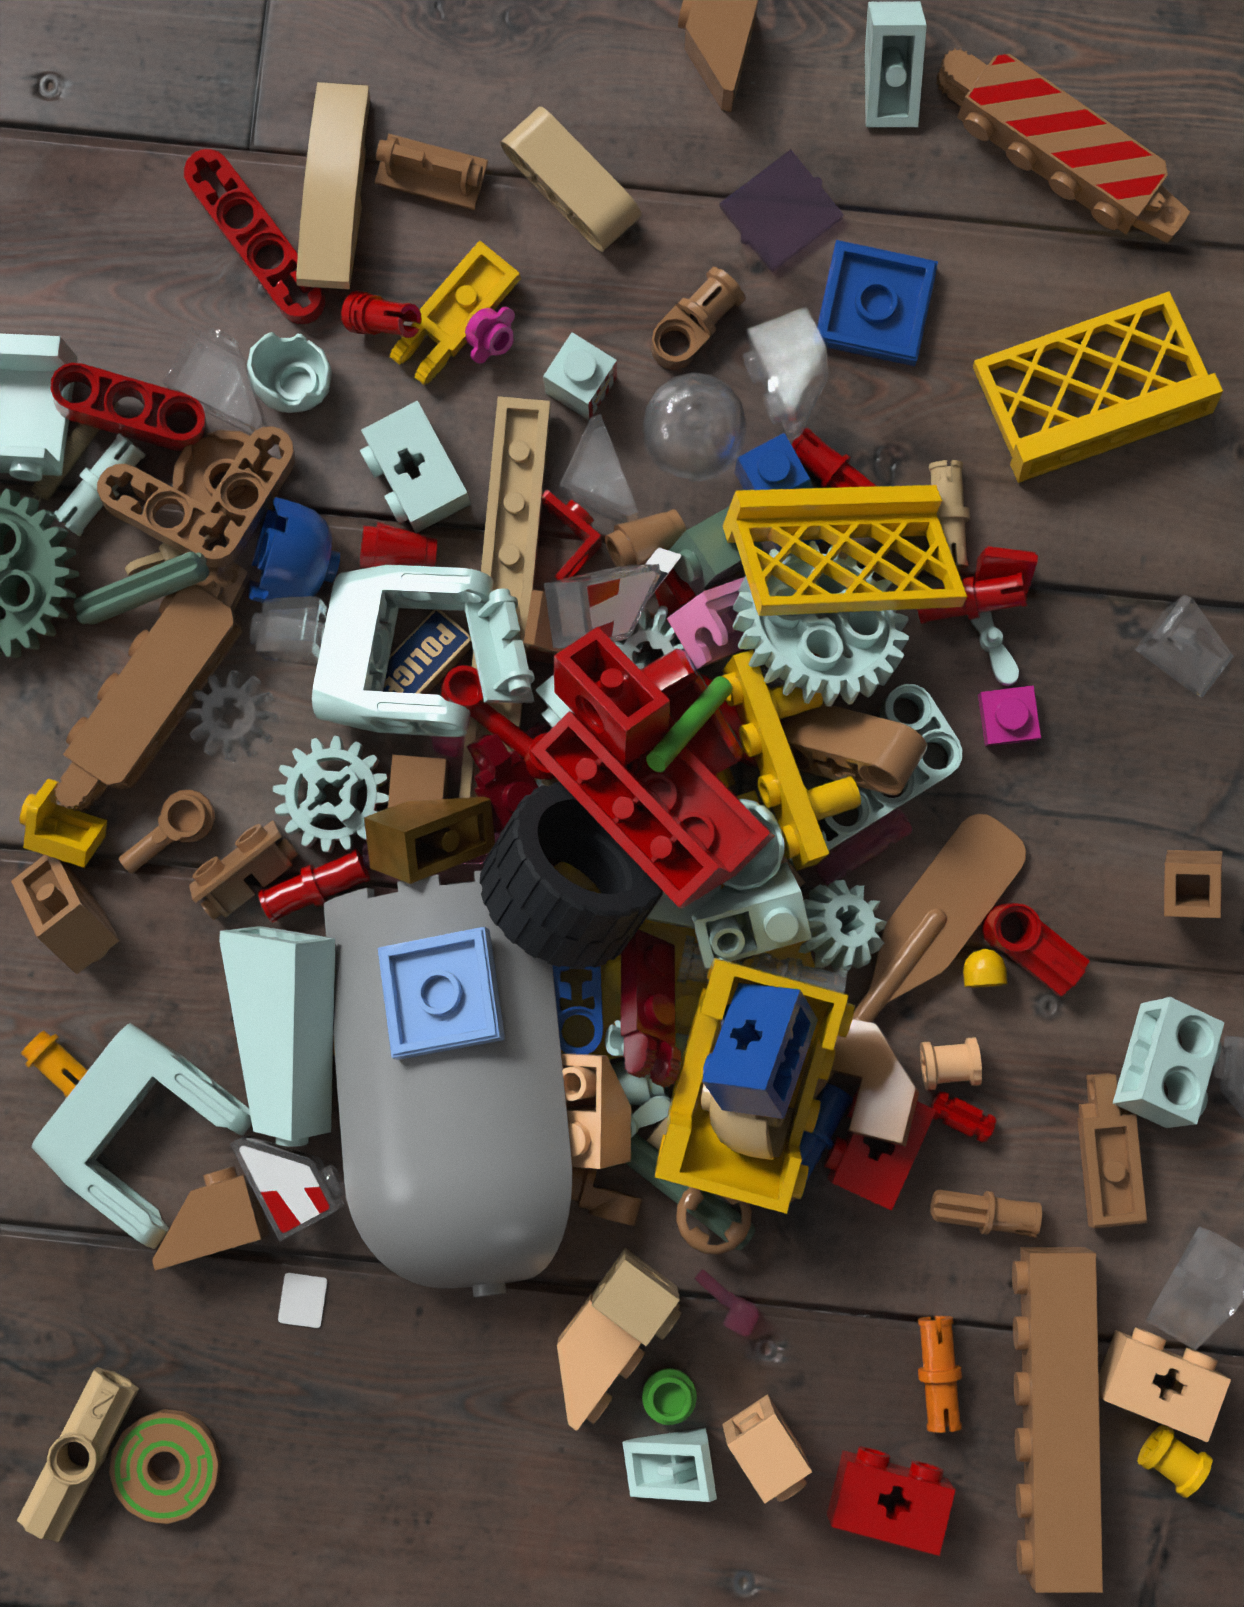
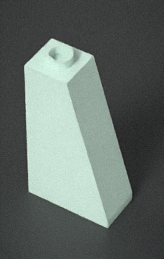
M263 926L220 931V947L253 1132L276 1137V1144L281 1146L306 1145L309 1142V1137L331 1132L335 938Z

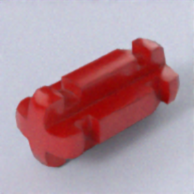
M939 1092L935 1096L930 1106L936 1109L933 1119L941 1118L943 1119V1124L971 1137L974 1134L977 1136L976 1140L980 1142L988 1141L996 1126L997 1119L991 1114L984 1116L982 1115L983 1110L954 1097L951 1100L946 1092Z

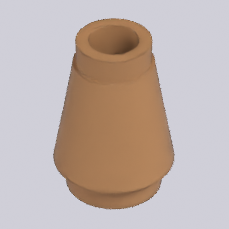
M671 509L667 512L615 525L614 532L605 536V544L613 563L621 573L625 574L631 570L639 573L656 549L669 550L686 531V526L679 513L675 509Z

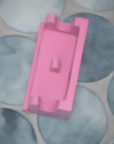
M745 577L703 591L667 618L696 669L745 650L738 648V643L744 632L737 631L732 626L738 615V612L733 610V605L740 593L738 590Z

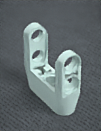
M382 565L338 574L332 588L312 690V707L315 716L320 720L379 733L439 737L465 736L470 719V711L466 707L448 702L440 695L383 692L398 609L465 611L464 604L466 602L487 603L490 601L489 593L493 589V578L481 571L467 568Z
M129 1023L112 1039L35 1138L32 1149L68 1187L134 1239L147 1247L156 1249L166 1236L169 1227L162 1220L160 1212L155 1206L96 1161L102 1151L157 1081L166 1086L215 1126L226 1127L239 1135H244L252 1125L250 1110L246 1105L181 1054Z

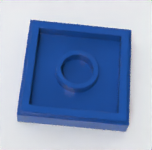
M836 240L813 345L915 366L919 355L938 261Z

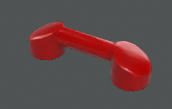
M462 665L451 669L442 684V697L448 702L466 707L470 711V717L492 734H498L503 743L523 758L531 777L539 780L556 778L530 751L547 733H542L533 739L493 706L484 702L479 674L476 668Z

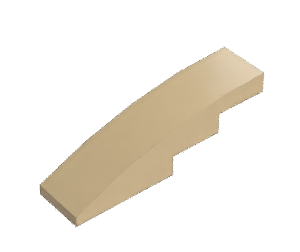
M317 82L304 178L296 272L297 286L350 289L362 211L360 192L366 159L365 134L370 107V91L367 85Z

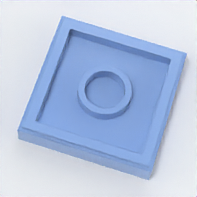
M479 927L378 948L391 1057L393 1059L401 1060L505 1040L491 935L488 928Z

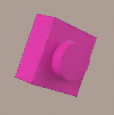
M1034 685L985 691L978 694L985 747L1036 741L1041 738Z

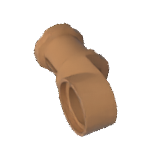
M713 266L706 273L707 281L689 299L682 298L657 324L653 331L651 352L653 358L662 367L678 370L689 365L696 356L697 350L716 331L715 324L732 306L739 307L746 300L739 284L724 270ZM669 331H679L687 337L690 347L682 355H669L660 346L661 337Z
M572 1167L571 1199L577 1201L579 1208L589 1210V1214L632 1226L636 1225L642 1202L641 1198L593 1185L597 1169Z

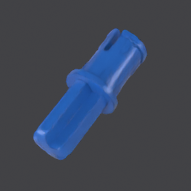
M829 1083L825 1085L816 1098L821 1103L814 1131L812 1133L804 1131L799 1146L802 1157L801 1164L809 1167L806 1182L824 1150L832 1149L834 1143L831 1137L848 1106L853 1102V1098L848 1093Z

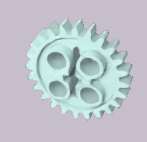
M810 541L808 546L820 552L816 542ZM772 549L769 555L774 558L779 551ZM792 553L782 562L805 578L815 569ZM838 554L833 560L857 576L863 571V569L856 566L857 560L850 556L844 560L839 558ZM873 571L866 579V582L882 592H886L892 582L887 579L876 582L872 578ZM824 573L815 582L816 585L831 594L845 593L848 589ZM773 575L766 581L770 596H792L797 591ZM746 576L738 590L740 593L733 605V610L738 612V615L732 625L733 629L744 632L738 643V648L745 650L754 649L755 652L748 665L750 667H758L765 664L769 670L765 675L764 682L770 683L778 677L785 681L783 694L786 696L795 687L802 689L804 703L807 704L810 703L815 693L822 694L826 706H832L839 693L848 705L853 704L859 692L866 697H870L878 684L884 686L904 657L901 651L909 640V636L901 631L908 622V616L895 613L897 610L758 616ZM811 652L818 654L820 657L815 656Z

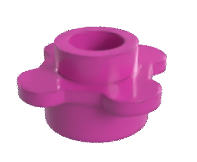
M502 307L496 312L492 308H483L470 318L465 329V339L468 344L474 347L471 351V358L476 363H484L489 356L504 354L511 348L514 341L511 323L515 318V313L512 309Z

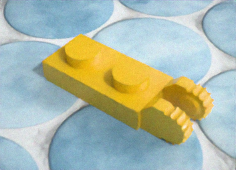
M482 241L477 242L420 308L421 324L413 323L411 325L419 329L418 333L412 338L401 337L391 350L390 358L399 365L403 364L421 345L425 335H428L437 343V346L420 363L415 374V378L423 385L428 384L446 365L450 355L454 357L466 344L465 329L470 318L483 308L495 310L521 280L520 273Z

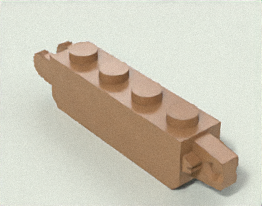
M233 562L222 568L210 567V573L206 580L164 597L159 606V612L162 614L150 631L145 629L135 638L128 651V656L131 659L119 675L113 673L108 677L97 695L100 703L89 718L82 717L78 720L67 736L66 743L69 744V747L63 755L70 759L72 763L60 778L61 783H57L58 787L54 789L56 790L54 795L57 797L56 802L61 803L60 806L84 812L85 809L90 810V806H94L93 802L95 800L98 801L107 786L122 790L136 785L243 632L241 619L234 610L251 576L241 566Z

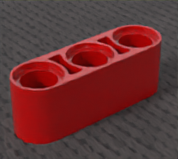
M74 362L62 365L51 378L50 389L56 409L63 417L71 421L116 434L120 433L129 438L175 451H183L186 446L195 445L204 436V409L196 398L188 394ZM82 382L89 386L91 394L84 402L71 403L62 397V391L69 383ZM134 397L144 405L142 413L131 419L119 416L114 411V407L121 398ZM186 412L195 419L196 425L190 432L179 434L171 431L166 421L173 413Z

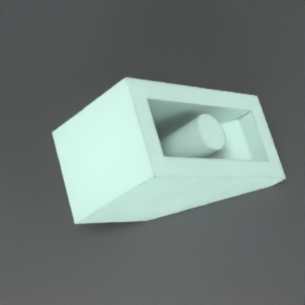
M920 1L868 2L865 41L866 127H918L927 27Z

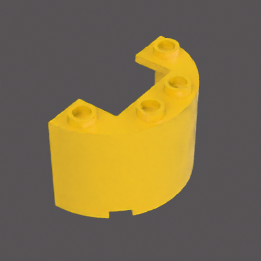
M714 958L707 975V979H709L707 989L702 988L682 1056L680 1074L675 1082L667 1114L666 1135L663 1134L661 1139L655 1178L787 1214L791 1197L801 1199L808 1176L809 1167L801 1164L802 1157L799 1146L803 1132L812 1133L817 1122L821 1103L819 1100L813 1099L818 1079L828 1080L835 1057L836 1049L834 1046L837 1036L847 1037L855 1005L847 1003L848 994ZM738 983L800 989L818 1018L796 1083V1090H794L788 1108H794L788 1140L779 1158L773 1157L774 1160L754 1158L734 1152L720 1142L712 1128L710 1112L703 1111L701 1106L704 1085L702 1082L704 1063L707 1056L715 1048L721 1031V1020L723 1019L725 1008L728 1004H731Z

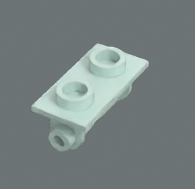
M501 588L489 593L490 601L487 603L466 602L464 608L484 702L533 703L534 697L531 683L535 678L533 671L529 670L523 640L520 638V626L516 613L518 608L517 598L511 596L509 589Z

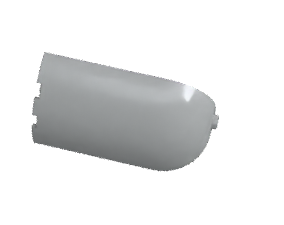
M474 871V881L441 885L440 876L433 875L412 884L402 880L397 881L398 892L375 897L374 889L364 888L341 895L324 903L326 937L335 938L333 1037L344 1184L350 1214L367 1247L391 1271L406 1280L426 1287H473V1297L506 1294L505 1283L533 1278L549 1265L560 1246L566 1229L572 1193L571 1149L553 967L547 961L537 957L534 958L525 953V950L508 940L499 926L494 924L481 896V871ZM479 927L488 928L491 935L505 1040L401 1060L393 1059L391 1057L378 948Z

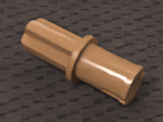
M937 1190L932 1196L930 1205L931 1216L936 1222L977 1227L980 1233L988 1235L993 1230L1036 1238L1041 1228L1042 1206L1039 1202L995 1197L992 1191H985L983 1196Z

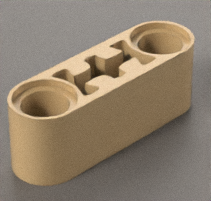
M539 106L500 142L504 153L513 165L597 250L603 252L642 216L638 205L629 193L545 108Z

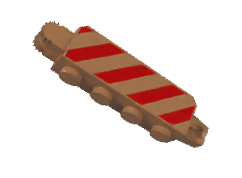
M956 48L953 51L949 50L948 54L944 55L941 62L942 67L936 77V84L939 85L938 90L941 89L942 94L947 93L948 98L961 106L957 118L963 122L965 129L972 136L982 141L990 140L1006 151V156L1014 165L1023 170L1029 171L1032 169L1048 180L1049 186L1056 194L1067 200H1077L1091 210L1092 216L1098 223L1108 229H1119L1124 234H1127L1131 227L1134 226L1166 243L1175 236L1187 219L1190 211L1162 186V183L1168 176L1165 160L1011 54L996 55L988 65L972 54L968 55L967 51L964 52L961 48L960 50H956Z

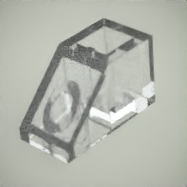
M807 307L747 329L750 351L743 353L744 363L752 382L755 384L761 381L767 392L763 394V402L773 424L781 422L789 440L800 437L829 377L827 348Z
M1199 1226L1145 1321L1196 1350L1237 1311L1244 1299V1249L1219 1234Z

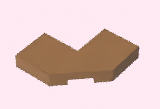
M852 1019L847 1037L837 1036L834 1046L836 1049L831 1069L832 1073L862 1079L849 1131L853 1134L906 1146L919 1092L904 1070L880 1027L874 1023Z

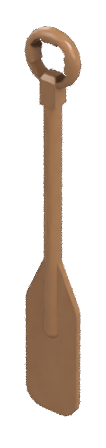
M987 814L969 816L959 825L887 921L881 936L884 944L877 953L870 989L854 1010L853 1019L872 1023L888 1002L942 973L951 964L1021 870L1026 860V849L1023 841L1014 832ZM830 1072L828 1080L818 1079L813 1099H816L834 1073ZM689 1187L683 1192L677 1205L676 1223L683 1239L690 1247L704 1254L720 1255L734 1250L745 1240L751 1227L752 1210L750 1204L722 1196L732 1205L739 1203L742 1212L741 1223L732 1221L729 1229L724 1232L727 1242L718 1245L708 1244L709 1235L702 1232L698 1226L689 1230L686 1222L687 1209L696 1211L698 1205L704 1200L700 1192L701 1190Z

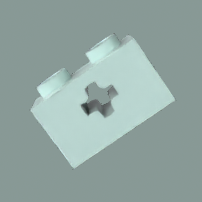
M418 400L361 430L368 446L362 448L360 452L374 478L382 474L385 475L393 491L384 497L399 524L409 520L415 533H418L471 505L463 483ZM411 460L416 467H419L421 476L413 480L408 473H405L403 466Z

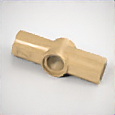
M99 1367L94 1369L60 1437L49 1448L47 1463L17 1519V1522L22 1524L25 1531L40 1539H48L55 1542H60L63 1539L97 1470L107 1460L109 1447L139 1390L130 1379L114 1371L104 1370ZM69 1442H78L86 1447L89 1453L88 1466H79L70 1460L67 1449Z

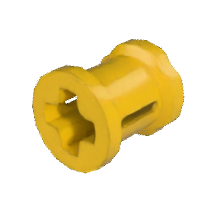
M1162 1424L1145 1441L1138 1455L1137 1462L1144 1469L1154 1468L1176 1485L1175 1490L1180 1496L1188 1498L1206 1480L1210 1473L1213 1459L1206 1452H1194L1174 1436L1175 1431L1173 1428Z

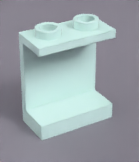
M0 333V473H9L12 477L26 481H39L42 479V475L62 476L69 419L63 417L56 409L50 389L51 378L62 365L71 362L77 363V355L61 336ZM74 382L69 383L62 391V397L69 402H72Z

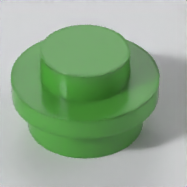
M665 1368L658 1370L644 1384L642 1391L643 1406L647 1414L658 1423L665 1425L681 1423L691 1415L696 1405L697 1394L694 1383L687 1374L678 1369Z

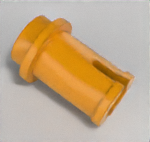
M43 1030L21 1052L28 1060L25 1066L27 1068L35 1066L67 1098L76 1085L63 1072L67 1070L80 1081L88 1070L57 1042L60 1037L56 1033L50 1036Z

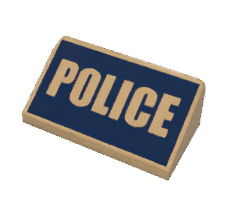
M433 610L390 655L383 692L428 694L473 647L470 635L443 611Z

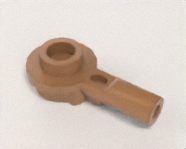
M180 790L170 795L164 802L161 815L158 817L159 826L119 857L120 863L129 873L133 874L171 842H196L204 838L211 831L215 821L214 807L210 800L201 792L194 790Z

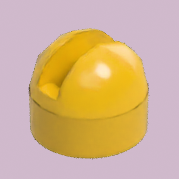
M982 949L973 952L966 959L963 969L965 988L993 987L1008 984L1004 960L995 951Z

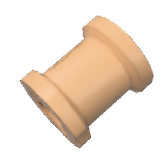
M976 1037L966 1038L964 1044L932 1046L931 1042H921L920 1062L926 1090H935L937 1084L969 1081L971 1086L981 1085L982 1063Z

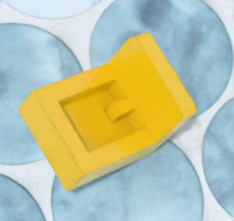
M48 778L36 795L29 794L23 803L19 818L20 824L25 825L23 848L85 868L106 836L107 820L58 805L56 802L57 797L54 796L56 794L54 789L58 787L57 783L59 782Z

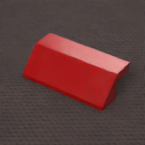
M569 711L530 751L679 908L683 909L736 876L775 837L687 745L663 772L654 771L646 761L647 755L655 746L624 766L575 714Z

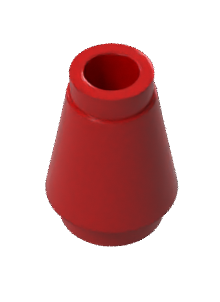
M378 521L376 527L363 525L360 568L382 565L435 567L437 538H429L425 535Z

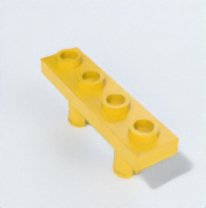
M752 649L733 655L722 670L724 675L721 677L729 680L733 687V691L726 698V702L730 707L736 706L742 726L739 727L742 747L748 757L754 756L761 774L758 777V788L761 798L766 807H773L784 838V857L786 859L792 858L795 869L798 871L818 864L829 855L818 820L857 808L861 805L860 792L851 776L811 789H807L804 786L780 719L820 707L823 704L822 694L815 693L810 703L807 704L804 703L801 688L795 687L787 696L783 694L784 685L770 689L764 682L760 666L750 667L748 665L754 654Z

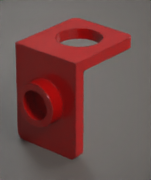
M546 490L541 496L543 506L585 541L555 576L556 585L563 590L602 546L601 534L590 526L594 519L583 507L573 500H570L565 505L550 491Z

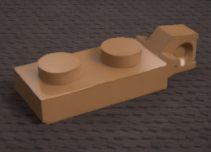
M1115 1074L1086 1075L1089 1103L1079 1104L1080 1117L1077 1120L1088 1226L1091 1228L1147 1223L1136 1114L1112 1104L1117 1089Z

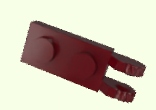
M638 929L621 953V1036L624 1037V1058L626 1059L624 1069L627 1070L628 1074L638 1078H645L646 1075L650 1074L649 1079H652V1083L665 1088L666 1086L670 1087L671 1084L674 1085V1081L678 1080L677 1077L680 1074L679 1070L681 1068L679 1066L681 1051L675 1047V945Z

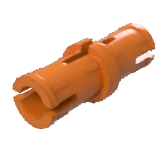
M929 1316L918 1319V1325L920 1326L923 1367L918 1368L920 1382L925 1383L927 1431L944 1433L946 1432L945 1427H949L950 1432L959 1431L962 1429V1423L960 1422L957 1381L962 1379L961 1367L955 1365L953 1317L934 1316L935 1320H931Z

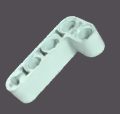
M904 684L896 687L883 701L880 708V718L900 722L893 712L895 700L900 698L912 700L919 709V719L916 723L905 725L916 730L925 739L926 743H937L946 750L948 755L946 767L941 770L932 769L924 763L922 758L904 786L901 795L896 798H888L880 792L857 786L860 792L861 805L857 807L858 819L854 825H839L832 816L820 820L822 828L833 837V840L828 842L825 832H822L828 851L939 783L959 767L963 751L960 741L930 694L924 688L916 684ZM792 858L787 859L792 866H794Z

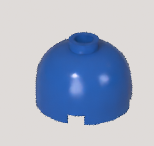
M275 497L273 504L276 511L268 509L257 540L252 566H256L262 571L260 583L249 580V599L273 606L292 607L304 604L315 597L323 581L333 583L340 563V552L332 550L331 530L326 520L316 511L299 503Z

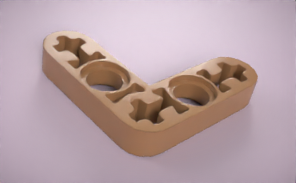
M269 426L255 430L246 440L206 505L128 464H115L106 468L97 482V492L105 509L113 516L183 554L187 552L202 553L207 559V566L222 568L232 564L238 558L273 502V499L291 473L295 464L293 442L289 435L280 428ZM276 444L279 445L282 458L279 460L271 457L262 469L265 480H268L265 483L256 474L263 461L260 449L262 447L270 450ZM130 481L134 493L146 501L143 514L139 515L142 512L139 502L127 495L121 496L116 501L112 487L114 485L124 487ZM240 485L253 487L259 495L257 502L247 509L235 508L228 501L230 492ZM166 504L179 505L184 509L183 521L173 528H164L155 523L156 512ZM222 511L231 520L224 531L228 545L225 548L216 545L212 551H209L204 537L207 534L213 537L219 534L225 524L222 515L218 514ZM234 522L239 523V524H242V525H241L240 527H238Z

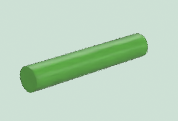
M718 676L710 683L647 755L646 761L650 768L657 772H663L732 693L733 687L729 680Z

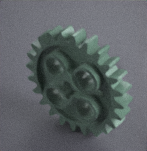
M6 488L0 494V658L2 651L6 657L19 658L21 657V644L27 649L37 650L40 648L37 632L48 636H55L57 634L49 620L52 616L68 618L69 614L59 603L61 598H76L77 594L64 587L65 580L78 577L79 572L65 568L64 561L76 555L75 549L59 546V543L68 534L67 529L60 527L49 528L56 514L44 509L37 512L38 500L25 496L20 501V492ZM13 529L16 534V544L11 552L6 553L3 547V540L7 532ZM26 580L30 587V594L26 602L20 605L16 592L20 583ZM3 609H5L6 616H5V618L2 620V619H1V615H2Z

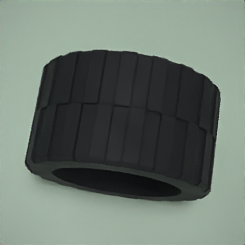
M560 782L549 786L542 785L520 801L483 863L484 868L480 873L483 903L490 912V918L504 932V936L534 958H540L554 966H566L571 969H585V967L591 966L596 968L605 965L608 960H614L618 957L663 895V890ZM547 858L560 860L580 870L597 886L601 893L589 891L572 883L562 876Z

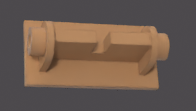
M388 133L387 140L381 139L378 144L376 160L380 161L374 183L475 210L489 161L484 158Z
M274 820L264 827L261 824L254 825L235 842L237 848L222 860L214 857L196 870L192 876L195 881L189 885L192 900L197 903L206 896L207 899L201 903L206 913L213 920L220 915L226 918L255 895V892L244 878L252 873L264 888L287 869L291 868L294 865L291 860L299 855V853L287 838L279 843L276 842L282 836Z

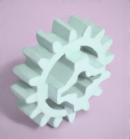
M339 736L333 737L330 748L325 749L319 739H311L312 753L306 755L301 750L295 748L292 751L294 758L298 762L295 767L280 765L278 769L283 775L288 777L286 784L273 786V792L285 797L286 800L285 803L275 808V812L279 816L291 815L292 820L285 827V831L288 834L293 835L301 830L305 831L302 836V845L310 848L317 839H321L322 851L332 853L335 841H340L345 850L352 851L354 850L353 837L358 834L367 840L364 817L377 813L378 805L388 804L389 796L379 793V787L387 784L390 781L387 774H374L372 772L380 762L375 755L368 756L364 760L360 759L363 746L357 741L346 751L344 750L343 740ZM329 760H340L351 765L349 767L345 766L338 772L326 771L319 763ZM304 777L308 781L307 799L299 807L298 791ZM366 782L367 802L361 813L356 807L358 790ZM329 783L336 788L344 786L339 792V796L343 801L336 807L329 802L322 805V802L327 797L323 788ZM325 818H337L346 827L337 830H324L313 825L320 823Z

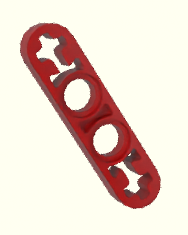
M201 149L194 152L187 159L184 166V178L192 194L283 316L296 324H309L315 321L324 310L325 296L321 287L297 286V271L293 270L297 268L298 253L225 156L213 149ZM208 167L212 172L217 171V177L226 191L220 198L209 182L206 180L202 181L200 171L203 168ZM238 204H244L252 208L254 215L251 223L242 229H235L226 224L227 212L231 207ZM266 245H276L284 250L282 263L274 269L266 270L256 264L258 251ZM289 275H291L293 282L301 292L305 293L312 290L308 294L310 304L307 307L302 308L298 303L288 306L292 303L293 299L283 280H286Z

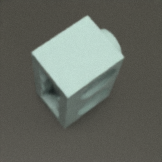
M1172 997L1141 1003L1112 1104L1165 1128L1196 1125L1207 1105L1208 1094L1206 1090L1212 1068L1221 1053L1220 1038L1225 1022ZM1178 1033L1182 1040V1047L1179 1044ZM1164 1082L1168 1089V1098L1164 1092Z

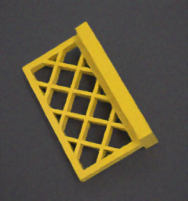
M1170 291L974 360L973 363L974 372L1012 456L1010 466L1018 483L1212 414L1223 393L1216 374L1208 375ZM1162 311L1170 328L1165 340L1163 341L1135 330L1140 318ZM1132 321L1130 327L1123 325L1127 322ZM1106 331L1124 338L1116 358L1088 348L1087 345L1091 336ZM1172 337H1174L1177 346L1170 343ZM1083 339L1081 345L1074 342ZM1130 341L1159 352L1150 372L1121 361ZM1057 348L1074 355L1075 358L1067 375L1065 376L1038 365L1043 352ZM1164 355L1185 362L1192 377L1174 382L1156 375ZM1034 356L1032 362L1025 360L1026 358ZM1081 358L1110 369L1101 390L1073 379ZM1010 366L1025 372L1026 375L1018 392L1015 393L997 386L990 371ZM1116 372L1145 383L1140 395L1129 400L1110 394L1107 390ZM1032 376L1061 387L1052 407L1023 396ZM1150 386L1157 388V390L1148 392ZM1070 390L1095 400L1090 414L1077 418L1059 411L1058 408L1066 391ZM1003 401L1012 404L1009 411H1007ZM1101 403L1109 406L1099 410ZM1020 407L1045 417L1046 420L1041 431L1019 438L1012 422L1017 408ZM1052 421L1060 423L1050 428Z
M937 485L736 490L723 523V530L727 543L736 542L758 616L962 607L967 598L936 514L942 503ZM926 536L930 548L924 552L902 537ZM851 538H874L882 543L883 546L875 554ZM823 539L833 547L824 556L801 540ZM773 541L781 546L782 549L773 558L754 546V542ZM891 549L916 564L909 574L883 559ZM841 551L866 566L859 576L833 561ZM790 553L815 568L807 578L782 563ZM924 569L942 580L945 589H931L918 581L916 577ZM874 571L897 585L898 588L896 591L882 592L866 582V579ZM824 573L848 589L845 593L831 594L816 585L815 582ZM773 575L797 591L792 596H770L766 581Z

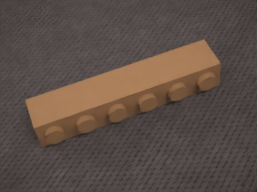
M1020 1247L1021 1261H1013L1012 1265L1014 1294H1021L1022 1315L1015 1316L1013 1319L1014 1347L1016 1350H1022V1372H1015L1014 1374L1015 1403L1017 1406H1023V1428L1015 1429L1016 1459L1018 1462H1024V1484L1016 1485L1015 1495L1018 1518H1025V1540H1018L1016 1548L1018 1572L1020 1575H1026L1027 1581L1036 1593H1103L1096 1253L1086 1247Z

